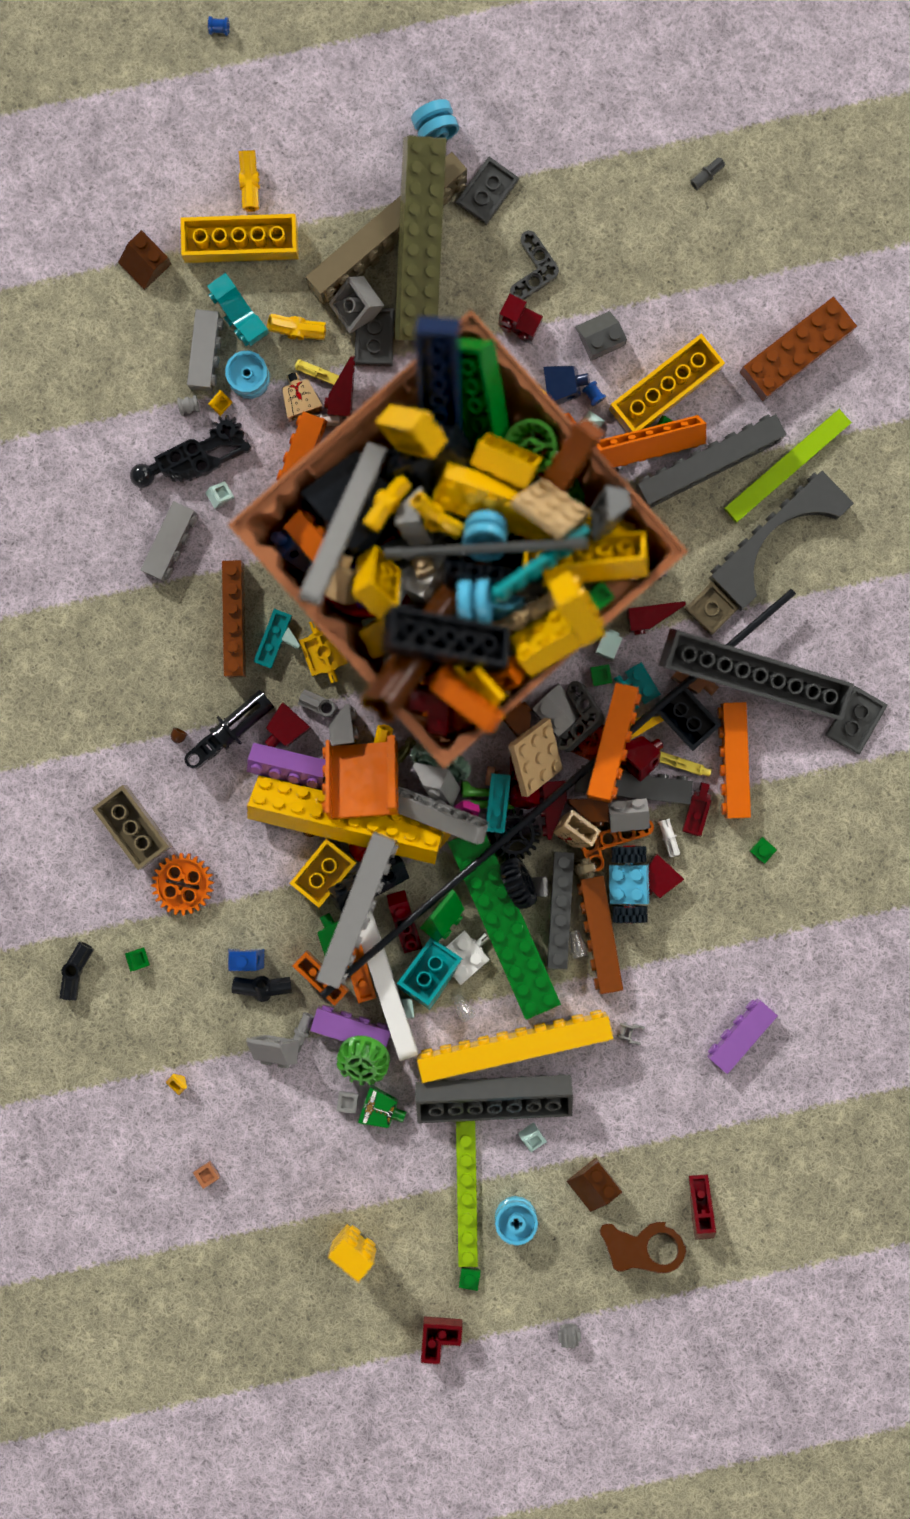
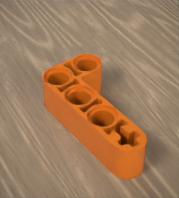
M445 665L440 668L429 684V688L488 733H493L504 717L503 712L459 679L460 676L453 670L455 667Z
M650 821V829H646L647 832L644 830L636 831L637 836H635V830H632L628 838H623L621 832L611 833V829L600 831L592 849L581 848L583 857L590 858V860L594 857L599 858L600 865L596 868L595 872L600 871L604 867V858L601 850L648 836L653 832L654 824ZM606 833H610L613 838L609 844L603 842V836Z

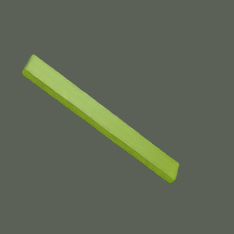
M838 409L728 504L724 510L737 523L852 422Z

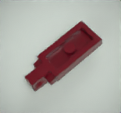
M701 782L699 791L694 790L682 832L702 836L711 804V795L707 794L710 784Z

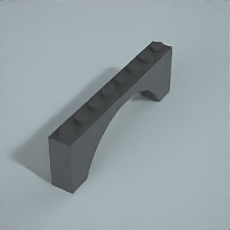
M823 470L818 475L814 472L807 479L809 483L805 487L800 485L793 492L795 496L791 500L787 498L779 505L781 510L777 514L773 511L765 519L767 523L763 527L758 525L751 532L753 536L749 540L745 538L738 544L740 549L736 553L731 551L724 558L726 562L722 566L717 564L710 571L712 575L709 579L740 611L757 596L754 585L756 557L764 540L776 527L791 519L808 515L838 519L854 504Z

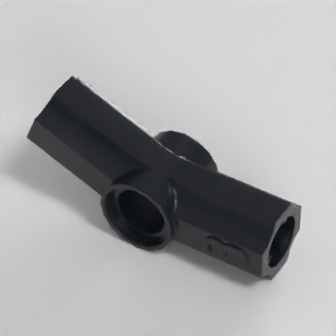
M79 941L69 960L62 967L60 999L77 1000L80 975L94 951V948L87 943ZM70 965L75 967V975L69 973L68 968Z
M259 976L255 979L234 977L232 993L254 996L255 1000L265 1002L271 996L292 993L290 977L270 980L265 976Z

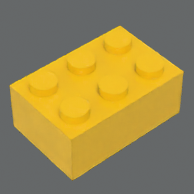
M390 404L375 421L397 451L433 459L448 441L443 435V430L433 422L432 415L426 410L421 411Z
M487 433L479 441L471 465L475 466V469L478 471H487L493 474L498 480L511 482L516 488L527 489L535 478L543 457L491 433Z
M376 545L357 557L353 595L357 601H361L367 607L371 614L381 619L392 605H399L402 570L392 560H385L384 552Z
M569 570L548 582L558 608L584 647L606 635L603 629L605 623L600 615L597 616L600 612L596 604L590 601L592 599L587 590L581 588L583 585L578 576L573 577Z
M559 608L510 637L518 661L530 677L583 646Z
M326 838L289 884L320 908L330 896L328 889L336 883L342 882L358 862L333 841Z
M346 1224L332 1241L328 1258L359 1283L373 1266L377 1248H375L376 1245L370 1238L365 1239L360 1235L361 1232L357 1227Z

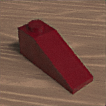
M353 355L347 361L328 397H325L324 409H328L327 414L351 416L355 372V356Z
M686 602L628 608L626 612L629 633L634 632V636L646 634L645 631L650 630L683 608Z
M708 1174L689 1176L695 1240L712 1239L716 1235V1226Z

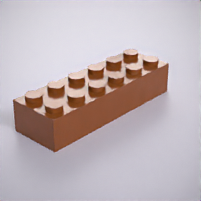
M833 296L744 365L740 370V374L759 398L765 401L850 335L857 325Z

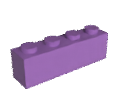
M253 743L247 761L246 772L321 790L325 779L322 773V766L325 765V760Z
M758 998L748 1003L746 1006L747 1011L743 1015H738L733 1021L734 1026L730 1030L726 1029L721 1035V1041L718 1044L714 1043L708 1050L709 1054L707 1057L726 1074L732 1070L778 1017Z
M327 1005L317 1008L310 1031L341 1041H345L353 1036H368L378 1040L385 1047L387 1046L390 1037L387 1024L378 1022L376 1025L370 1023V1019L359 1016V1019L351 1017L352 1014L346 1011L338 1013L333 1011V1007Z

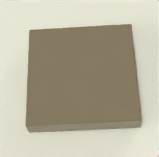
M713 582L685 608L711 636L739 609Z

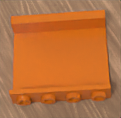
M387 735V742L332 746L330 740H326V745L322 749L323 758L325 759V765L322 766L323 777H325V783L322 784V792L325 795V801H322L323 813H326L328 819L399 815L398 742L395 735Z

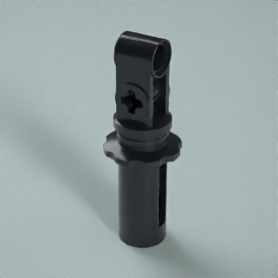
M258 690L228 717L222 720L217 716L219 724L215 728L209 729L210 734L204 737L185 755L186 765L191 769H199L206 762L214 758L223 748L228 750L230 748L229 745L234 742L241 745L242 742L238 738H241L243 733L271 711L274 705L261 690ZM258 703L260 704V707L231 731L230 727ZM193 755L199 756V762L196 765H191L189 762L190 757Z

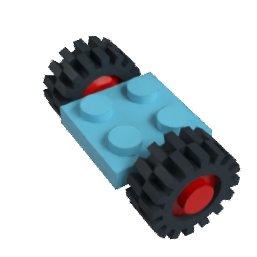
M646 846L611 847L612 862L625 863V865H609L610 904H626V906H613V923L648 922L647 906H634V904H649L648 865H633L635 862H647Z

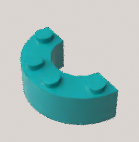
M226 273L207 285L211 292L208 296L214 304H219L226 314L223 318L230 327L234 325L236 328L234 333L245 346L249 345L251 347L269 334L267 327L258 315L254 314Z

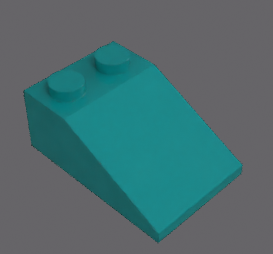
M430 937L398 981V988L430 1010L444 991L461 963L462 958Z

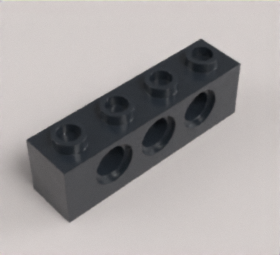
M398 855L390 857L388 862L391 864L390 870L387 875H383L381 882H384L380 894L376 893L375 897L410 878L404 861ZM357 873L328 889L335 907L341 914Z

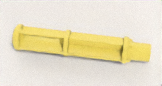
M300 359L295 364V370L332 385L335 384L339 377L337 374Z
M660 751V763L698 776L705 775L709 777L712 770L705 768L702 764Z

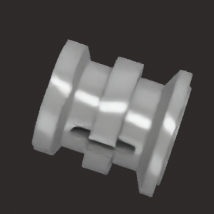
M196 395L193 398L185 397L183 400L180 397L177 398L179 412L182 417L184 413L200 412Z

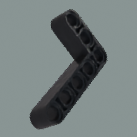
M461 533L457 539L448 536L447 546L462 545L464 534ZM464 555L446 556L443 584L448 588L458 589L460 580H471L475 587L477 580L489 579L491 587L494 588L520 569L464 562ZM543 574L536 580H530L522 590H516L511 595L530 598L539 597L544 582Z

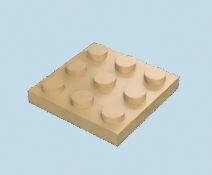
M543 478L514 497L510 504L558 540L586 520L590 514V511L584 505L577 503L567 493L560 491L550 481Z
M543 718L508 745L521 795L524 797H529L563 770L550 718Z

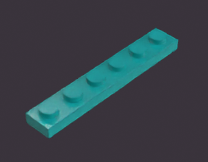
M584 524L564 539L589 538L590 529ZM573 550L545 551L492 588L490 601L494 605L500 601H506L513 592L522 590L530 580H536L543 571L552 569L560 559L569 557Z

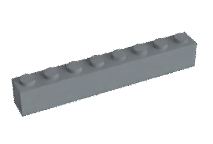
M377 832L373 833L319 971L317 981L337 989L341 984L345 985L349 975L345 972L348 966L352 967L356 956L352 954L355 947L359 949L363 937H360L362 929L366 930L370 919L367 916L369 911L373 912L377 901L374 898L376 893L380 894L384 882H381L383 875H387L390 870L391 864L388 862L390 857H394L397 852L398 846L395 845L397 840Z

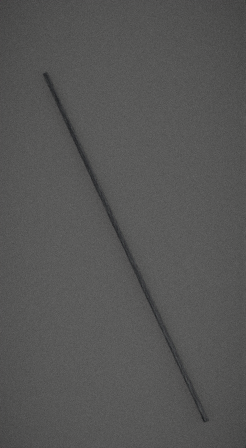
M790 589L726 645L735 647L795 596L794 590ZM689 675L640 717L635 724H632L630 727L632 735L696 681L698 677ZM597 755L359 958L352 967L346 970L345 973L349 974L348 978L594 768ZM328 985L320 992V995L325 999L337 988Z

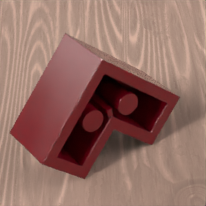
M509 293L499 313L498 325L507 333L512 331L518 334L517 337L523 341H533L542 323L543 316L526 308V301Z
M418 684L415 690L410 693L409 710L428 713L426 732L446 736L453 729L455 708L435 694L429 688V685Z
M424 1316L421 1363L440 1364L442 1345L461 1346L462 1319Z

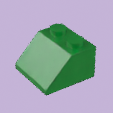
M453 889L441 900L420 927L437 943L442 938L445 940L452 932L450 930L453 924L456 926L463 918L461 914L465 909Z

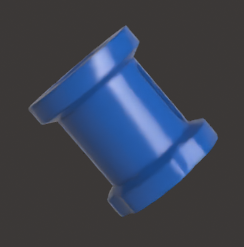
M209 16V35L224 33L225 36H228L229 18L214 19L212 16Z
M596 381L591 382L590 385L582 389V392L586 393L591 400L592 407L606 398V395L602 394L597 387Z

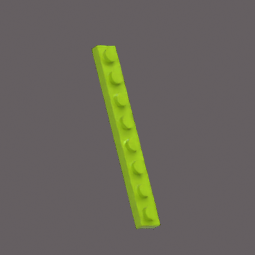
M475 1121L456 1122L458 1267H478Z

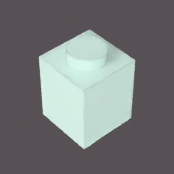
M609 629V631H604L606 635L601 637L595 654L612 661L623 638L619 637L620 633Z

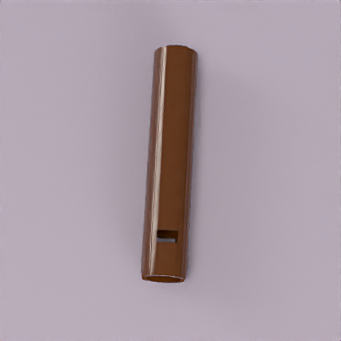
M464 555V562L492 565L491 562L477 561ZM442 582L422 611L459 618L458 589L448 588ZM391 654L382 667L381 673L374 678L360 700L362 706L365 709L371 708L377 712L379 720L393 721L408 700L409 694L415 690L433 662Z

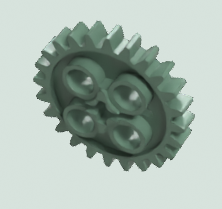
M417 743L416 746H413L410 760L415 763L442 767L422 743ZM459 756L445 767L450 770L457 782L467 780L472 770L471 765L468 764L469 762L465 761L464 757Z

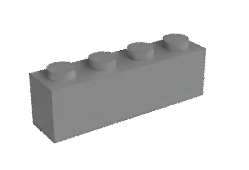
M199 309L195 311L187 381L189 389L213 392V386L217 385L215 367H219V356H217V349L221 348L219 331L223 330L224 320L217 311Z
M173 501L142 565V572L163 582L171 577L173 572L171 567L174 561L177 562L181 556L180 548L189 539L188 532L190 527L193 528L197 522L198 517H196L197 513L194 510Z

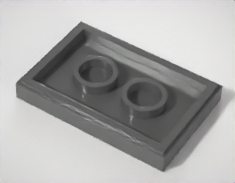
M488 156L459 196L456 204L487 225L518 183L519 177Z
M382 308L373 320L355 331V365L393 366L394 308Z
M853 686L843 720L834 719L825 736L859 755L888 704Z

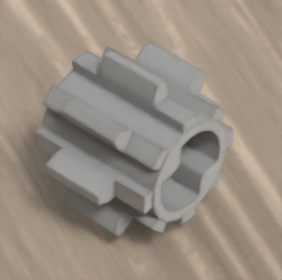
M570 1323L560 1326L558 1341L561 1343V1346L565 1348L579 1346L581 1332L576 1324Z

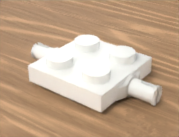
M464 930L446 946L462 958L461 963L452 976L460 985L490 960L481 947L490 940L489 937L485 938L487 936L485 933L476 941Z

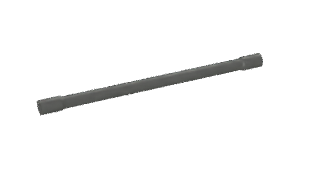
M588 537L412 548L393 547L385 548L384 556L385 560H398L417 557L588 550Z

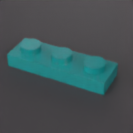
M277 609L273 610L254 658V663L270 669L273 668L283 642L282 638L289 627L292 615Z
M494 773L491 775L486 818L488 822L487 832H505L511 775Z

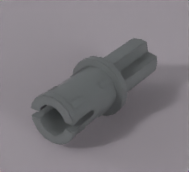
M716 158L707 167H703L702 171L690 180L695 190H699L708 180H713V176L725 167L723 159Z

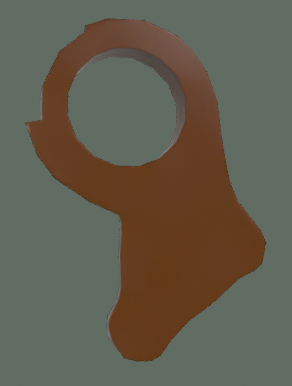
M666 1222L652 1223L643 1229L638 1236L622 1232L613 1224H604L600 1229V1235L605 1241L613 1269L618 1272L637 1268L655 1273H670L676 1270L684 1261L686 1246L681 1236L674 1229L665 1226ZM664 1234L675 1242L677 1254L673 1262L661 1265L650 1258L647 1245L653 1236Z

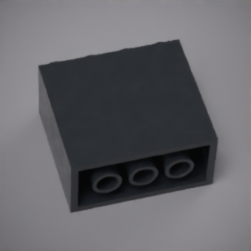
M456 422L441 427L444 432L443 435L448 441L433 459L397 451L394 446L388 449L382 475L389 484L397 476H404L411 484V490L404 496L405 500L419 487H423L429 499L433 501L434 489L447 461L478 471L475 469V466L471 465L476 449ZM486 471V472H481V473H484V474H487V475L492 476V474L489 473V472H487V471Z
M357 450L301 492L303 509L306 512L310 511L316 517L318 525L323 526L327 531L362 456ZM381 472L376 479L343 553L353 557L352 564L357 563L359 555L374 545H380L399 530L394 521L397 510L394 514L389 515L379 532L371 530L363 523L374 505L373 502L377 493L381 489L385 490L390 485L384 481ZM404 497L400 501V504L405 501Z

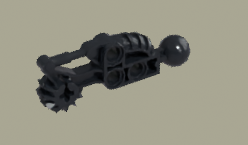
M226 415L223 421L220 416L218 417L219 424L217 422L212 423L216 428L210 429L209 438L201 442L195 439L186 440L155 456L156 462L151 465H135L131 469L130 479L135 486L140 488L148 487L152 484L154 476L161 472L165 477L171 478L172 482H176V480L180 481V483H183L184 480L192 481L194 477L197 479L221 467L222 463L231 458L234 459L243 453H249L251 446L243 439L244 431L240 430L242 425L241 423H236L237 419L235 417L230 420L229 415ZM225 428L230 430L229 432L233 442H231L228 435L225 434ZM196 445L198 446L197 452L189 453V447ZM220 447H238L221 458L208 455V453ZM174 454L181 455V459L178 462H172L171 458ZM200 462L207 463L206 469L202 471L198 470L197 466Z

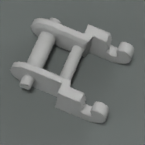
M624 1022V1024L620 1023L622 1030L621 1034L617 1035V1037H620V1040L627 1039L629 1043L641 1045V1042L632 1040L631 1036L633 1029H645V1027L637 1024L627 1025V1022ZM626 1027L630 1028L628 1037L624 1036Z

